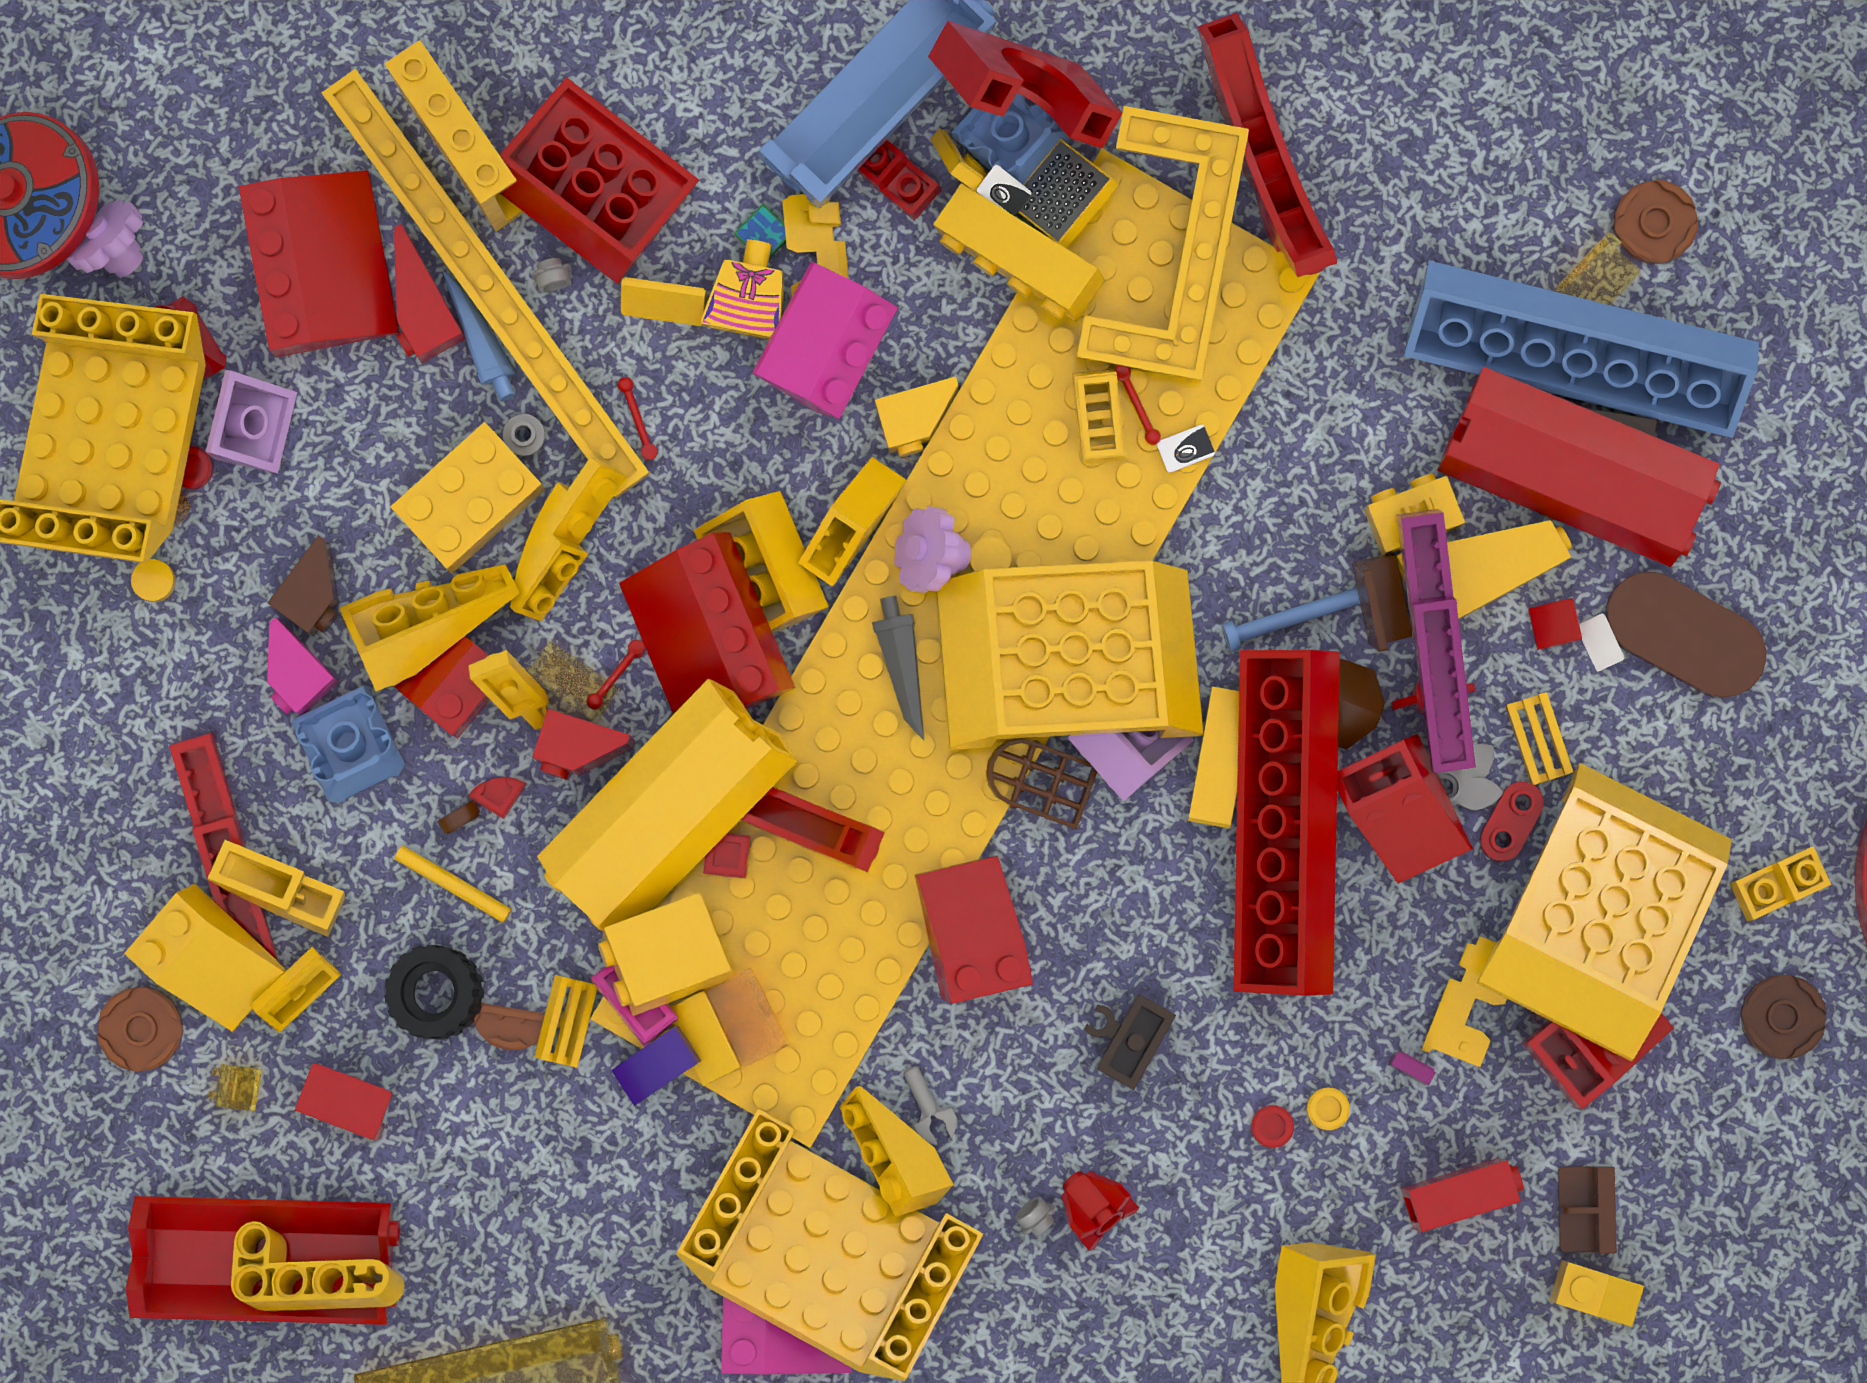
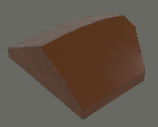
M1340 658L1338 747L1347 750L1377 728L1385 702L1373 669Z

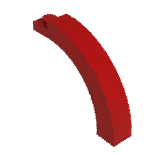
M772 787L740 820L815 853L865 872L869 871L873 860L876 858L880 843L885 832L810 803L775 787Z

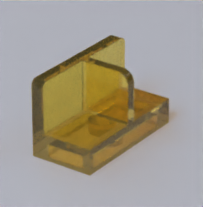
M752 968L736 974L729 981L707 991L709 999L723 1025L722 1028L727 1033L743 1066H748L789 1045Z

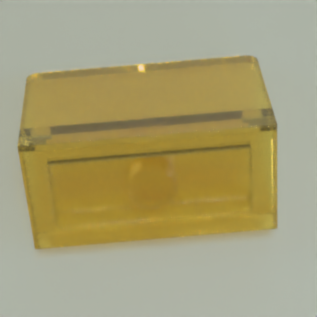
M1609 231L1553 291L1610 305L1639 275L1640 270L1617 249L1622 242Z
M552 641L548 643L532 668L529 666L526 668V671L539 685L596 724L621 690L616 685H613L602 698L603 704L599 709L593 710L589 708L586 703L587 697L592 693H596L607 679Z

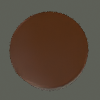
M471 800L439 819L437 823L443 833L448 835L480 816V810L474 800Z

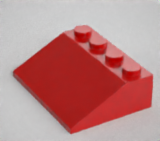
M567 77L500 153V157L517 180V182L500 192V194L616 284L620 283L622 278L638 261L699 182V179Z
M368 170L277 178L238 186L268 348L276 358L400 334Z
M730 532L711 533L673 551L619 582L673 715L708 678L734 691L746 710L795 688Z

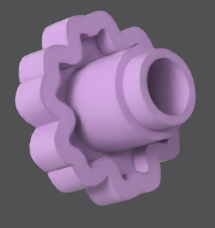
M121 199L105 204L95 214L83 241L67 260L76 270L83 269L85 273L104 267L108 273H115L117 277L129 275L143 260V254L139 251L140 245L135 240L136 236L134 234L143 224L142 214L131 202L124 203Z
M928 506L925 510L915 508L903 522V535H900L895 543L894 563L897 567L901 568L899 574L900 583L905 585L909 591L925 593L930 590L937 592L942 588L943 584L949 581L951 575L964 571L969 564L971 557L970 545L958 533L953 532L954 518L945 509Z

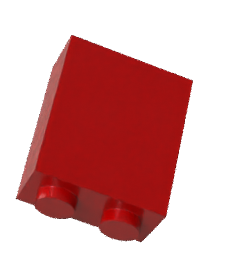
M1496 1158L1400 1189L1412 1228L1419 1232H1425L1521 1202L1518 1192L1524 1190V1185L1516 1165H1509L1508 1160Z

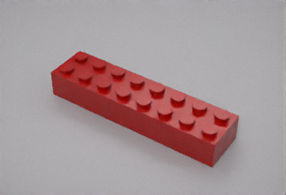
M1240 650L1233 992L1300 996L1333 995L1340 652Z

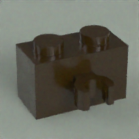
M1140 994L1136 995L1121 1023L1115 1020L1113 1012L1108 1007L1097 1005L1095 1010L1106 1017V1025L1102 1029H1095L1088 1024L1084 1027V1030L1093 1037L1107 1036L1111 1038L1095 1069L1131 1090H1135L1176 1017L1175 1014Z

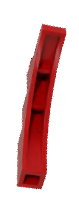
M1237 12L1197 26L1220 113L1228 125L1249 129L1242 171L1255 192L1267 237L1275 250L1283 253L1297 278L1303 275L1317 274L1324 270L1325 267L1336 264L1337 259L1334 248L1312 209L1288 153L1263 82L1247 27Z

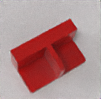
M314 1063L310 1068L294 1111L375 1141L380 1139L385 1123L382 1122L391 1101L392 1092L360 1080L359 1077L350 1076Z

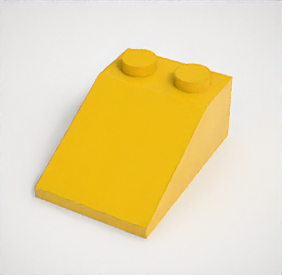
M195 883L176 892L124 953L156 984L232 1032L253 1010L250 1005L287 971Z

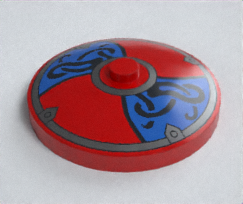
M18 112L0 117V278H31L58 266L83 241L96 213L99 199V177L90 149L75 131L50 116L33 112Z

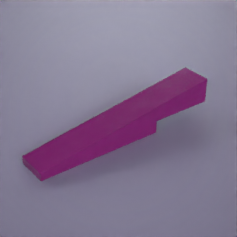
M1434 509L1397 514L1431 769L1433 773L1476 768L1456 598L1453 597L1444 512Z

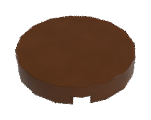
M1790 975L1769 976L1756 983L1744 997L1740 1012L1742 1031L1750 1045L1763 1055L1777 1059L1798 1058L1814 1049L1823 1037L1826 1027L1825 1015L1827 1014L1825 1003L1818 990L1802 978Z

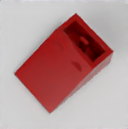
M1419 734L1406 738L1337 771V791L1348 814L1398 884L1473 849L1438 774L1432 772L1430 757Z
M1661 1013L1632 1061L1550 1020L1534 1031L1521 1044L1575 1109L1583 1110L1618 1081L1670 1033L1674 1027Z

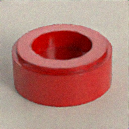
M190 446L182 487L186 489H199L211 480L214 465L211 457L204 450Z
M1276 1105L1264 1106L1254 1114L1251 1120V1132L1259 1144L1269 1148L1281 1147L1291 1139L1294 1132V1121L1286 1109Z

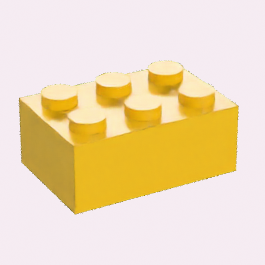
M483 422L390 507L442 565L453 574L546 489L486 422Z

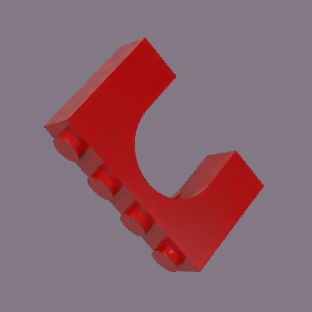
M948 20L928 55V58L970 107L1004 117L1016 93L1045 110L1070 139L1102 149L1123 113L1080 64Z

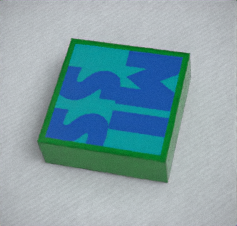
M764 204L734 232V236L745 246L747 239L772 244L769 259L786 243L784 223Z

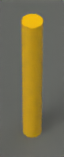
M404 845L399 848L394 857V860L502 923L506 921L512 911L510 907Z

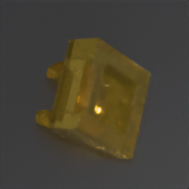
M221 1064V1068L212 1069V1075L220 1077L217 1092L209 1091L208 1097L216 1100L215 1106L255 1111L262 1069Z

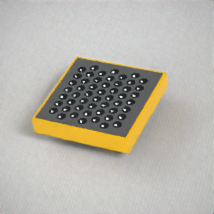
M1060 139L1023 184L1031 191V196L1018 213L1050 239L1067 249L1119 184Z

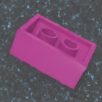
M810 262L752 374L814 412L840 419L898 307L868 288L821 265Z

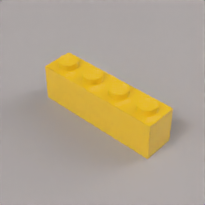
M962 183L933 224L941 235L939 242L944 247L957 255H960L962 251L970 254L975 258L973 264L992 277L996 272L1009 279L1006 284L1021 296L1028 298L1030 293L1043 300L1041 307L1058 319H1062L1066 315L1077 322L1105 281L1097 267Z

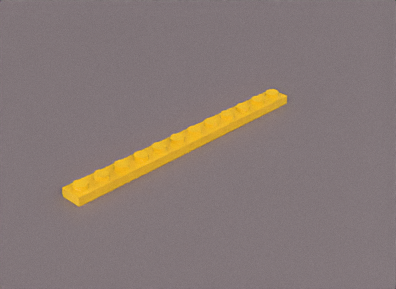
M354 69L322 92L324 98L587 460L590 457L596 458L617 467L626 476L614 497L617 499L649 476V471L358 71Z

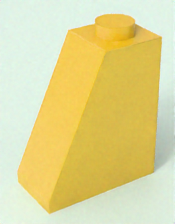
M871 457L832 504L798 564L833 587L889 511L907 480Z

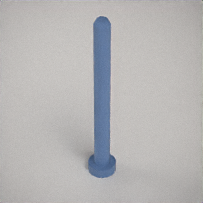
M1357 587L1235 626L1232 621L1223 623L1221 628L1229 651L1233 652L1241 649L1240 642L1358 605L1360 601Z

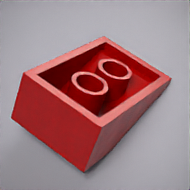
M998 856L915 874L941 999L954 1004L1033 985L1025 942Z

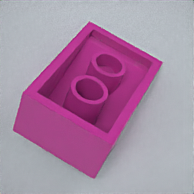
M723 1297L721 1374L852 1373V1368Z

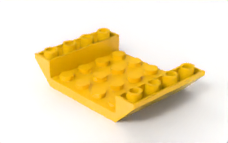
M40 294L32 335L46 342L14 501L0 499V543L147 563L173 531L206 367L197 314L194 312Z
M1155 561L982 569L951 578L936 592L950 750L988 748L993 746L996 739L1158 730H1160V738L1192 737L1204 734L1188 570Z
M1579 763L1561 800L1564 802V805L1504 934L1494 945L1477 984L1632 1061L1657 1021L1728 865L1732 839Z
M758 1109L676 1255L709 1289L856 1371L905 1382L979 1244L983 1233L947 1213L940 1223L919 1211L895 1217L879 1189L792 1142L791 1138L795 1132L794 1128Z

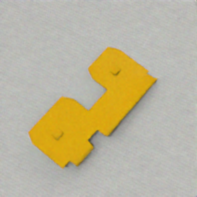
M805 194L791 195L782 200L787 249L797 253L816 252L818 265L849 279L845 241H834L833 227L841 226L839 202H830L829 199L819 209L807 199ZM800 281L790 286L791 297L795 293Z
M1479 936L1476 945L1467 943L1459 962V966L1466 969L1463 979L1459 982L1449 978L1421 1050L1430 1053L1432 1049L1481 1067L1491 1040L1484 1032L1465 1024L1475 998L1492 1005L1506 1004L1507 998L1477 984L1496 942Z

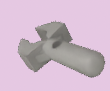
M917 1066L908 1068L904 1072V1077L921 1110L919 1122L913 1125L916 1132L928 1143L938 1145L930 1131L931 1115H935L937 1119L944 1121L946 1129L952 1138L957 1124V1117L953 1108L944 1109L937 1106L920 1068Z

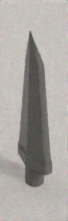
M897 596L881 598L880 602L884 620L872 622L873 630L877 635L903 718L924 740L914 615H900Z

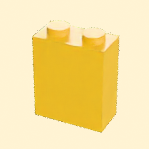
M701 893L604 927L603 942L598 943L605 966H613L619 981L613 983L617 998L622 1007L629 1005L633 1016L727 982L731 974V968Z

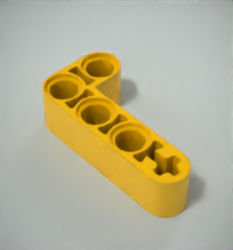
M249 1222L240 1227L236 1233L231 1277L232 1292L240 1301L257 1310L279 1311L387 1307L395 1304L403 1295L405 1286L401 1274L379 1260L286 1262L287 1246L285 1239L260 1222ZM263 1237H266L265 1246L260 1252L256 1253L257 1243ZM343 1276L342 1287L333 1293L334 1282ZM303 1278L301 1289L296 1294H293V1285L298 1279ZM262 1279L263 1285L261 1290L253 1296L252 1290L254 1285ZM363 1281L368 1284H375L374 1289L364 1284Z

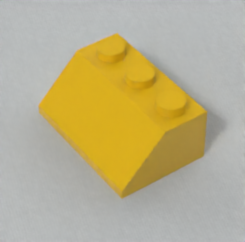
M781 491L747 499L693 530L697 540L711 533H731L772 633L802 622L829 607L816 575L798 564L805 552V548Z

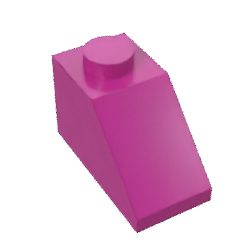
M275 617L269 623L267 683L275 690L270 697L287 715L294 710L295 713L301 716L339 681L281 620Z

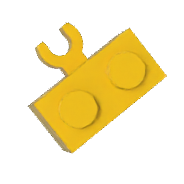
M1430 473L1410 482L1412 489L1396 494L1395 489L1390 488L1371 496L1373 503L1367 505L1364 512L1381 555L1401 550L1397 514L1439 509L1444 512L1446 533L1460 528L1465 523L1447 475L1436 479L1434 473Z

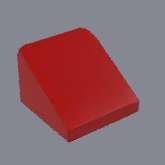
M1573 598L1528 609L1537 650L1578 642L1582 639Z

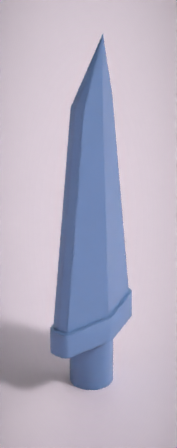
M443 271L481 384H492L501 402L511 399L515 396V392L509 378L517 374L513 365L510 364L480 311L460 283Z

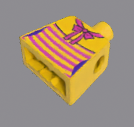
M747 239L743 262L724 259L701 318L703 327L770 340L783 315L784 273L781 270L767 268L772 244Z

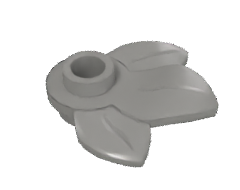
M1473 744L1476 768L1437 773L1440 780L1445 779L1451 783L1452 790L1448 797L1452 806L1459 804L1469 810H1480L1492 805L1502 796V789L1491 780L1486 779L1494 759V747L1488 744Z

